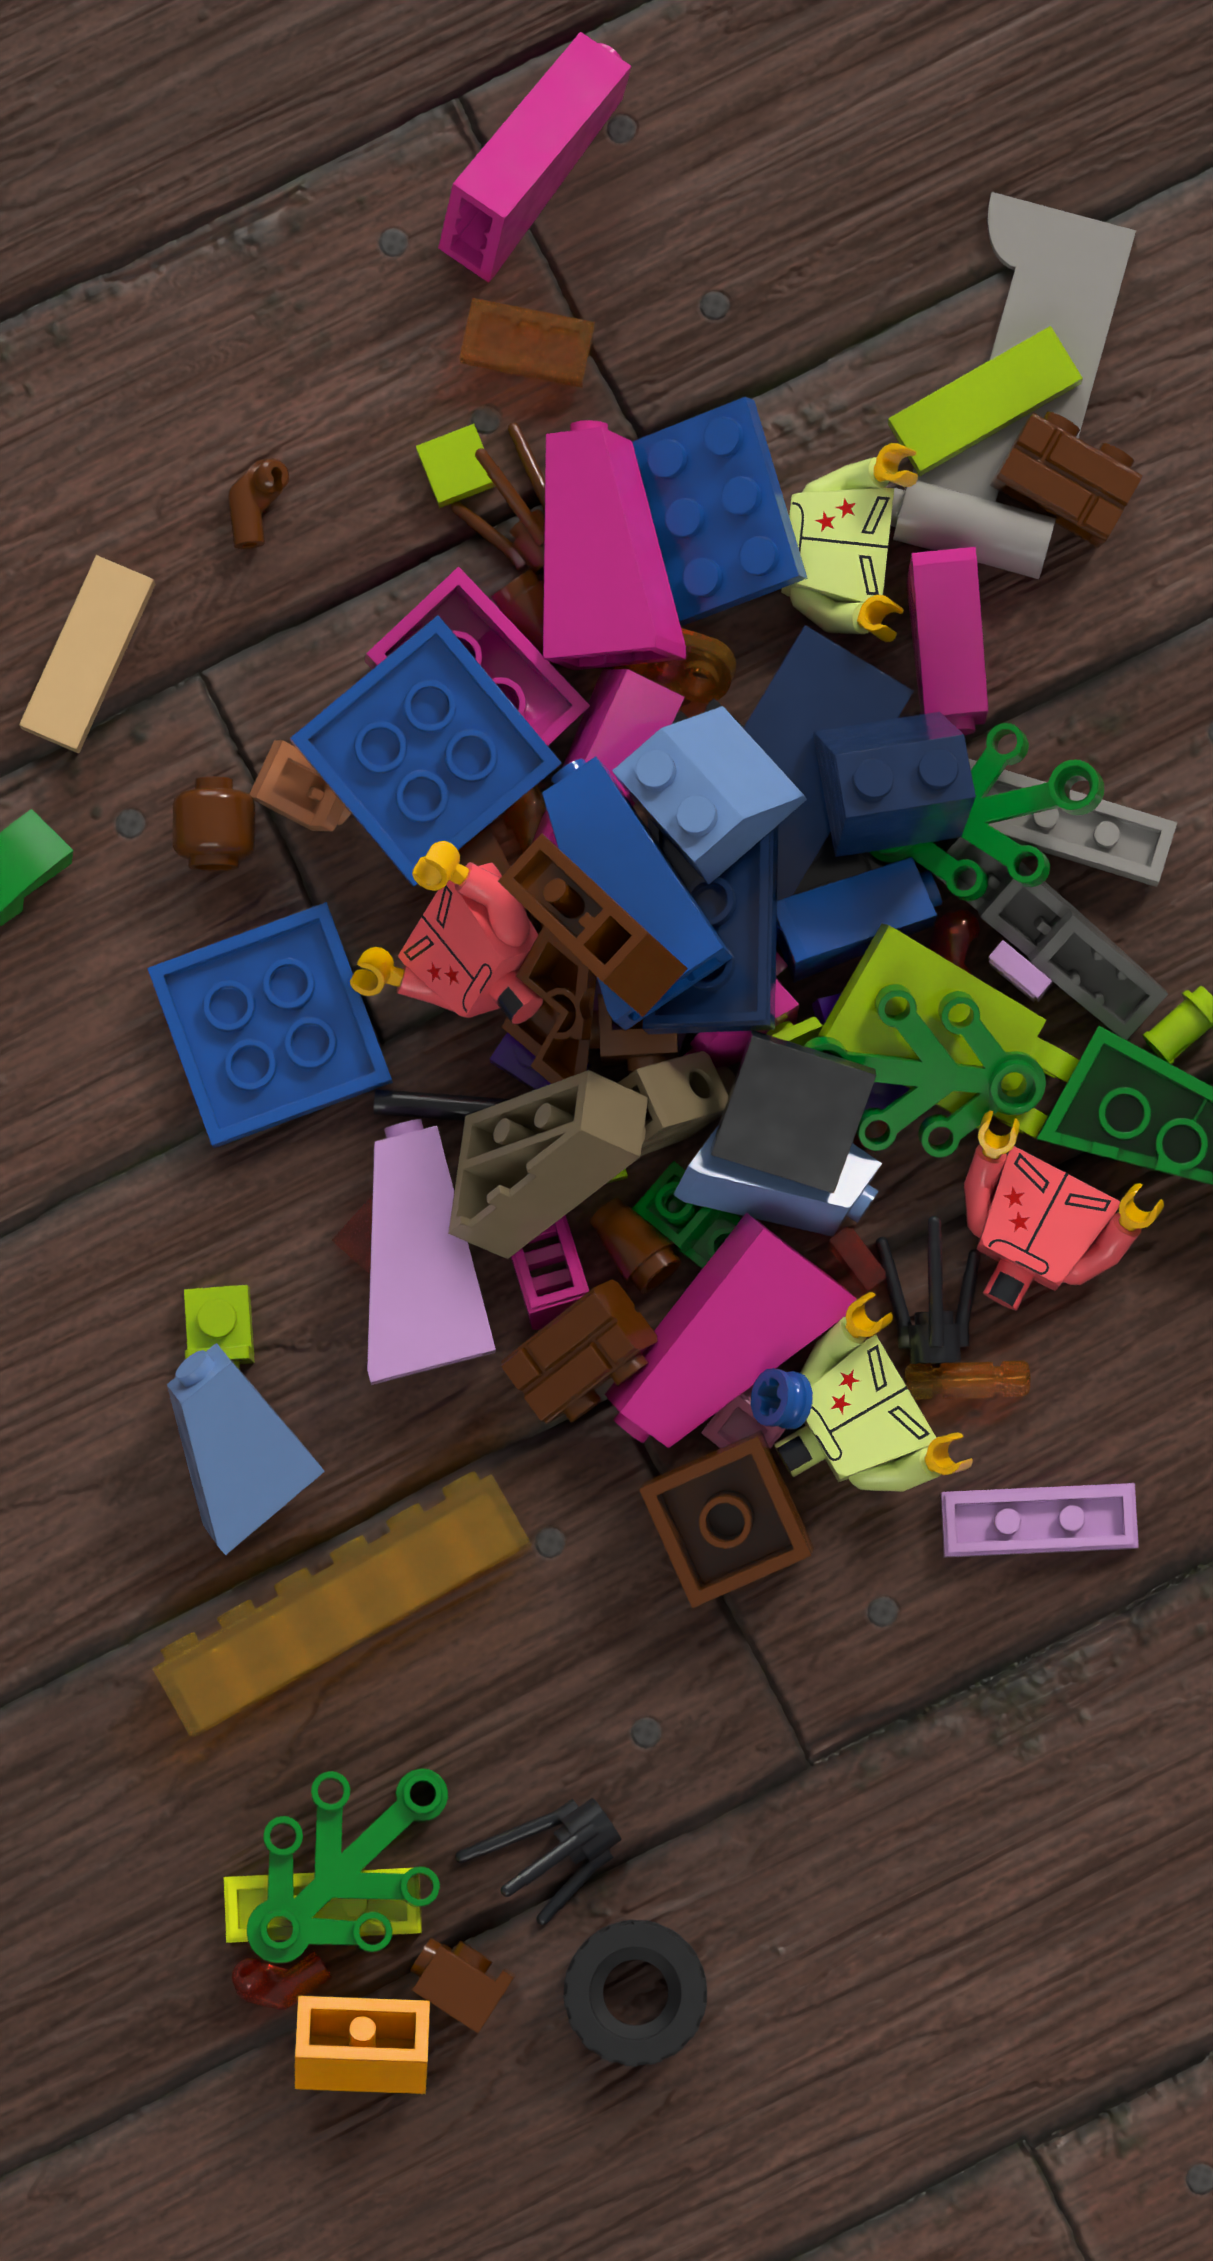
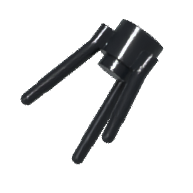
M931 1216L928 1219L929 1312H915V1325H912L888 1240L885 1237L877 1238L876 1248L880 1258V1265L898 1326V1349L909 1348L910 1364L961 1363V1347L970 1346L969 1321L981 1253L977 1249L969 1251L955 1324H953V1311H943L941 1220L937 1216Z
M594 1798L589 1799L579 1807L571 1799L554 1812L458 1851L455 1859L459 1863H465L563 1824L562 1827L553 1832L560 1844L519 1872L517 1876L505 1883L500 1890L504 1897H509L530 1884L567 1856L571 1858L575 1865L586 1858L583 1864L537 1915V1923L546 1925L597 1869L613 1859L608 1849L622 1839Z

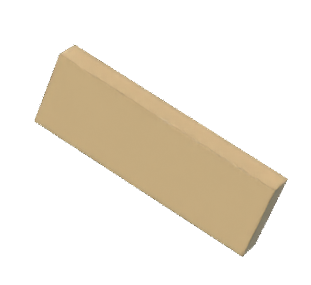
M96 555L19 726L22 730L80 753L156 585L154 579Z

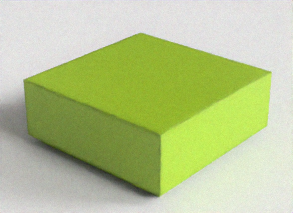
M475 424L416 446L418 456L439 508L496 487L475 457V453L479 448L484 449Z

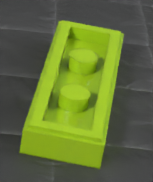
M1049 326L888 418V426L899 444L916 451V455L907 457L920 477L1081 385L1083 377L1053 328Z

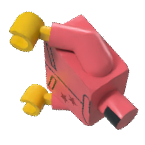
M447 841L434 843L426 856L419 859L412 875L414 880L423 888L438 891L398 955V958L404 964L403 968L394 966L392 956L385 949L380 947L369 948L362 953L357 962L358 966L365 969L355 971L350 980L351 987L361 995L374 996L381 992L385 984L397 986V994L434 1004L456 1012L459 1016L465 1018L501 1009L513 1024H520L528 1020L540 1009L543 999L516 977L538 937L537 931L527 917L525 907L498 882L502 875L492 862L480 866L469 862L466 866L459 864L460 854L452 843Z
M988 1111L982 1118L978 1133L980 1144L976 1147L964 1182L967 1227L975 1236L980 1238L976 1249L982 1254L998 1261L983 1294L993 1301L1017 1311L1033 1280L1056 1291L1062 1282L1069 1285H1082L1117 1265L1140 1235L1141 1229L1151 1225L1161 1213L1164 1202L1160 1199L1153 1210L1149 1212L1138 1209L1134 1203V1196L1143 1185L1140 1183L1134 1184L1120 1202L1015 1147L1020 1128L1018 1119H1014L1009 1134L999 1136L992 1133L989 1129V1124L993 1111Z

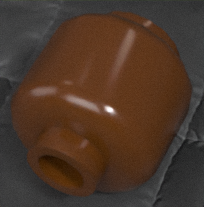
M219 776L196 778L195 789L186 790L174 798L173 848L180 857L188 859V867L190 869L200 871L235 870L239 868V860L250 856L254 851L255 803L248 793L233 789L232 778Z

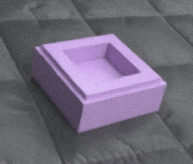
M1004 940L1001 941L989 956L990 966L1033 1002L1035 1000L1039 1002L1052 986L1051 979Z

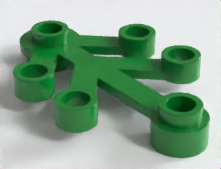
M1001 723L993 727L988 733L986 739L987 747L971 769L976 798L962 838L1006 866L1010 876L1022 886L1036 887L1047 879L1050 872V863L1046 855L1034 846L1019 845L989 824L1056 808H1061L1071 815L1088 814L1101 803L1104 796V782L1100 774L1090 764L1075 759L1059 764L1053 770L1047 783L987 796L1005 767L1022 761L1029 749L1026 735L1017 726L1011 723ZM1008 734L1016 735L1017 744L1015 749L1010 753L1000 754L998 743L1001 738ZM1078 781H1088L1090 786L1088 795L1079 801L1071 800V787ZM933 842L869 852L876 859L888 864L913 857L914 861L945 880L948 889L964 901L979 899L988 888V875L981 866L969 859L957 861ZM1028 856H1036L1038 859L1037 870L1030 876H1021L1019 873L1021 861ZM967 870H974L977 875L975 885L968 890H959V876Z
M891 984L882 988L876 996L875 1008L880 1019L886 1025L896 1027L920 1059L848 1052L838 1040L825 1036L813 1038L804 1045L805 1047L821 1052H829L836 1057L876 1069L874 1082L914 1086L886 1108L873 1107L863 1112L856 1133L861 1143L873 1151H881L891 1146L900 1130L951 1092L977 1093L949 1117L942 1114H934L924 1119L919 1127V1140L928 1154L939 1158L949 1156L957 1149L960 1139L981 1125L982 1118L986 1112L993 1111L992 1116L997 1112L1006 1115L1026 1113L1040 1102L1046 1087L1045 1074L1036 1059L1020 1051L1005 1052L980 1020V1010L974 999L968 993L962 991H954L947 994L939 1004L938 1014L948 1031L954 1034H962L983 1066L956 1063L916 1012L917 1005L911 992L899 984ZM893 997H903L907 1000L905 1010L898 1015H889L885 1012L886 1003ZM966 1004L970 1007V1013L965 1020L953 1022L948 1019L949 1011L953 1006ZM1017 1072L1023 1075L1022 1083L1018 1088L1014 1090L1001 1088V1082L1007 1074ZM882 1120L887 1123V1129L882 1136L870 1138L865 1135L866 1127L871 1122ZM937 1127L948 1128L950 1135L944 1143L934 1145L928 1142L929 1134L933 1129Z
M415 1769L404 1775L395 1791L396 1802L342 1853L343 1807L350 1797V1785L347 1779L338 1772L328 1771L320 1774L314 1780L311 1787V1799L317 1807L314 1880L295 1898L293 1888V1853L299 1849L302 1843V1829L298 1822L290 1817L280 1816L272 1819L267 1824L263 1833V1842L269 1851L268 1898L253 1910L247 1924V1938L252 1950L263 1960L280 1964L298 1958L309 1944L357 1946L368 1953L384 1949L391 1940L392 1926L390 1921L381 1913L368 1912L361 1915L357 1921L312 1917L332 1898L404 1900L413 1907H425L436 1899L440 1890V1883L437 1875L429 1868L414 1867L405 1874L361 1873L360 1871L413 1821L424 1823L439 1816L448 1800L446 1783L439 1774L429 1769ZM326 1780L338 1782L343 1790L341 1800L334 1804L323 1802L318 1795V1787L322 1782ZM420 1782L429 1784L433 1788L435 1795L433 1802L424 1807L413 1803L410 1797L411 1787ZM278 1825H287L295 1833V1842L287 1849H279L271 1842L270 1833ZM414 1875H423L430 1880L432 1890L427 1898L416 1899L409 1894L407 1884ZM281 1917L290 1922L292 1935L287 1941L275 1942L268 1936L267 1925L272 1919ZM368 1920L378 1921L384 1928V1938L376 1945L367 1944L360 1937V1927Z

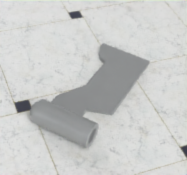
M992 192L987 217L990 244L999 261L1015 272L990 360L1051 326L1083 377L1081 385L1035 410L1034 413L1044 418L1047 411L1057 413L1073 422L1081 431L1136 230ZM1032 413L920 477L918 475L916 484L907 487L906 491L894 488L890 526L896 527L893 540L933 551L976 547L977 563L1039 579L1056 518L998 503L996 499L999 491L990 486L1022 427Z

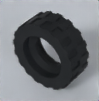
M624 1920L599 1929L579 1947L571 1960L564 1981V2006L573 2031L576 2032L582 2043L590 2051H594L601 2058L609 2062H616L625 2066L652 2065L662 2062V2060L672 2055L674 2056L694 2037L699 2029L707 2005L706 1976L697 1953L680 1934L671 1928L648 1920ZM628 1960L649 1962L657 1967L665 1977L668 1986L666 2006L656 2019L647 2024L628 2025L622 2023L608 2011L603 1997L605 1980L611 1970L622 1962Z

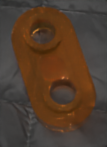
M681 628L686 645V659L613 666L614 669H629L684 696L685 699L699 703H709L713 698L719 700L725 696L730 689L737 667L734 654L723 642ZM694 672L702 673V674H704L708 679L695 676V675H693L692 673H694Z

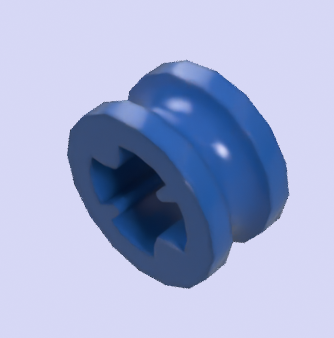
M775 1368L766 1369L756 1379L751 1392V1409L754 1418L758 1423L767 1427L779 1426L787 1430L799 1428L808 1418L812 1407L813 1392L811 1384L807 1377L799 1372H785Z

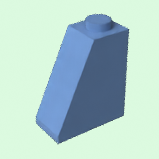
M717 1126L688 1165L673 1195L686 1203L742 1216L748 1213L755 1219L833 1237L847 1217L858 1223L877 1196L879 1191L869 1184L882 1163L852 1143L835 1193H830L711 1155V1146L718 1129Z
M216 1343L209 1350L195 1352L185 1359L178 1367L175 1374L176 1377L167 1384L203 1526L220 1550L227 1555L325 1471Z

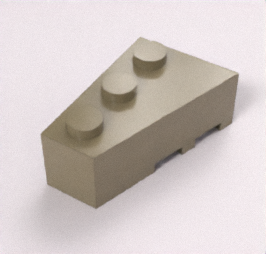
M588 1070L465 1116L448 1234L509 1259L640 1158L646 1134L645 1117L648 1097Z

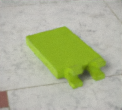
M881 923L818 1034L820 1037L825 1036L838 1040L848 1052L920 1059L896 1027H890L880 1019L875 1008V999L879 991L885 986L899 984L911 992L916 1001V1012L956 1063L983 1066L962 1034H954L948 1031L939 1017L938 1007L941 1000L947 994L954 991L968 993L974 999L980 1010V1020L1005 1052L1020 1051L1029 1054L1036 1059L1047 1076L1051 1078L1056 1077L1067 1083L1080 1061L1060 1048L1037 1037L1046 1019L890 925ZM903 997L891 998L886 1003L885 1012L889 1015L902 1013L907 1006V1000ZM966 1004L953 1006L949 1011L948 1019L953 1022L965 1020L970 1013V1007ZM1017 1072L1007 1074L1001 1082V1088L1005 1090L1018 1088L1022 1083L1023 1075ZM903 1085V1086H905V1087L908 1088V1089H911L912 1087H914V1086ZM953 1091L935 1105L952 1114L977 1093ZM1035 1108L1020 1115H1006L1000 1112L993 1115V1117L1011 1128L1014 1119H1018L1020 1123L1019 1133H1025L1033 1138L1037 1137L1048 1117Z

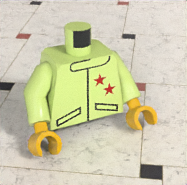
M890 443L879 451L877 457L845 465L808 483L802 493L793 494L791 497L789 518L808 579L782 588L781 593L790 596L793 607L825 632L866 634L871 632L885 642H892L896 638L897 633L881 624L887 614L893 612L903 614L904 611L902 607L883 595L894 488L885 487L889 481L903 487H911L916 484L918 474L907 470L898 472V465L903 458L916 455V451L898 443Z
M869 1292L851 1303L847 1309L846 1317H843L815 1343L800 1372L809 1380L813 1392L810 1414L804 1422V1427L774 1444V1447L792 1477L799 1475L825 1459L838 1482L849 1479L860 1490L904 1492L933 1480L941 1474L948 1475L967 1470L972 1466L973 1460L971 1458L955 1463L949 1457L948 1448L950 1443L963 1438V1434L957 1432L936 1438L877 1335H875L893 1320L891 1312L878 1322L871 1321L865 1314L866 1302L876 1295L873 1292Z

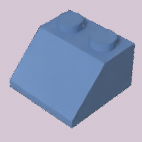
M723 706L661 728L612 770L629 797L708 884L713 882L807 800L804 794Z

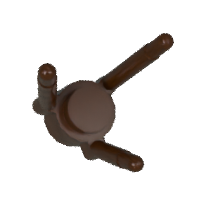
M512 422L508 425V432L545 512L544 476L520 426ZM479 448L475 453L476 459L520 520L509 531L515 538L514 543L461 502L455 501L451 505V510L465 521L468 526L505 554L517 571L522 570L528 565L536 575L544 572L545 515L540 509H536L533 512L530 511L488 452L483 448Z

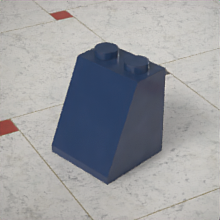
M934 712L814 731L813 738L835 857L962 837L976 795L964 734L942 713Z

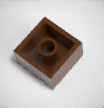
M762 1430L647 1480L639 1488L692 1608L812 1556L814 1546Z

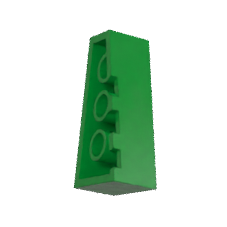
M1098 1026L1037 1140L1213 1185V1087Z

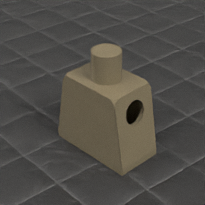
M700 1051L636 1069L619 1081L618 1084L648 1097L647 1108L652 1119L645 1121L646 1134L640 1156L687 1139L722 1116L735 1080L734 1073L725 1066L715 1068L710 1055Z

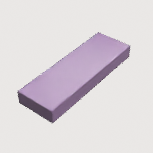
M1135 1483L940 1493L944 1557L1138 1548Z

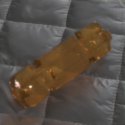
M1002 1361L1001 1366H993V1362L941 1363L940 1368H932V1363L910 1364L906 1366L904 1371V1383L914 1400L932 1399L933 1394H941L942 1399L993 1397L994 1392H1002L1003 1397H1017L1027 1395L1031 1386L1030 1368L1025 1361Z

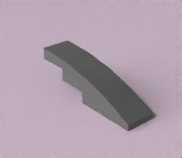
M962 837L950 839L942 848L943 851L957 861L962 859L972 860L986 871L989 880L986 892L977 900L967 901L978 910L980 917L1026 954L1031 964L1119 1037L1128 1040L1168 995L1162 986L1045 881L1036 887L1022 886L1010 876L1006 866ZM1021 861L1019 865L1020 875H1032L1034 872ZM967 870L959 876V890H968L975 885L977 875L974 870ZM938 877L941 881H943L946 884L945 880Z

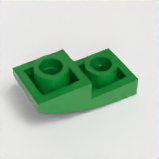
M32 809L0 832V927L23 911L24 898L72 864L74 850Z
M673 1161L632 1209L671 1240L680 1253L702 1270L740 1222L741 1218L737 1214L686 1203L674 1196L673 1194L686 1170Z

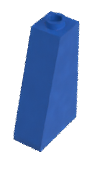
M595 756L588 762L584 759H578L564 766L552 777L554 785L542 792L558 848L688 968L644 1017L639 1015L597 977L608 1013L614 1022L626 1031L733 957L609 770Z

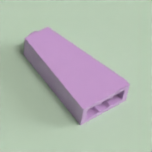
M421 1119L386 1127L384 1131L387 1139L375 1141L367 1365L371 1385L489 1355L496 1351L468 1242L448 1234L454 1188L438 1127L433 1126L424 1129Z

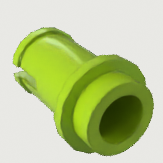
M1199 986L1193 993L1185 990L1182 993L1184 1001L1149 1032L1146 1031L1142 1035L1154 1053L1171 1065L1181 1053L1207 1030H1213V996L1202 986Z

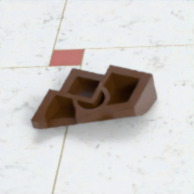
M543 926L516 975L517 978L543 999L542 1006L531 1018L520 1024H513L507 1017L502 1028L536 1056L531 1067L553 1084L587 1071L597 976Z

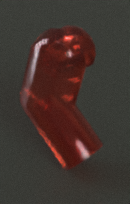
M965 910L944 914L934 926L929 949L971 974L964 961L969 944L974 938L979 936L980 927L977 918Z

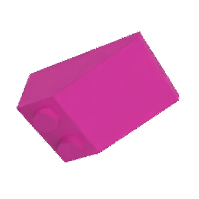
M457 567L371 648L365 656V663L371 669H374L439 615L547 746L590 707L550 662L543 659V655L460 567Z

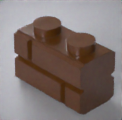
M1047 411L1044 418L1033 412L1022 427L990 486L1039 514L1056 518V524L1099 548L1111 534L1143 475L1131 469L1135 462L1134 459L1119 448L1107 443H1101L1099 449H1096L1077 438L1076 436L1080 429L1067 418Z
M611 1279L591 1289L501 1361L502 1369L516 1388L523 1391L524 1399L540 1421L547 1424L565 1414L571 1423L602 1401L595 1391L611 1378L619 1386L648 1364V1361L642 1354L658 1342V1336L642 1314L636 1312L634 1303L617 1281Z

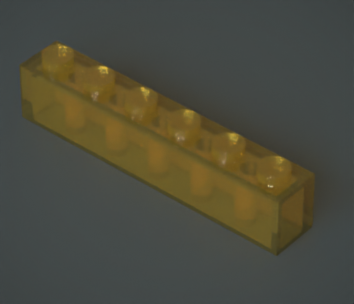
M475 1471L464 1475L442 1489L446 1497L445 1501L425 1512L419 1503L401 1511L386 1521L391 1532L370 1544L367 1543L363 1535L347 1542L329 1554L334 1564L316 1575L311 1576L307 1567L303 1568L273 1586L278 1595L274 1599L258 1608L254 1607L251 1600H247L219 1616L217 1620L222 1627L220 1630L200 1641L195 1632H192L163 1648L161 1653L165 1661L152 1669L189 1735L197 1737L532 1545L493 1475L490 1474L481 1480Z

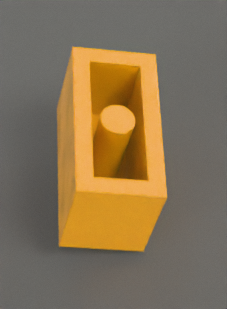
M298 1996L295 2089L426 2094L430 2001Z

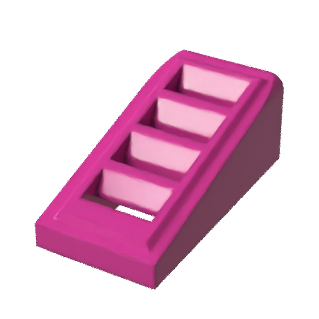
M566 1215L528 1244L558 1236L559 1243L525 1253L522 1248L511 1256L533 1330L545 1327L589 1292ZM563 1261L566 1263L567 1268L534 1278L531 1277L530 1271Z

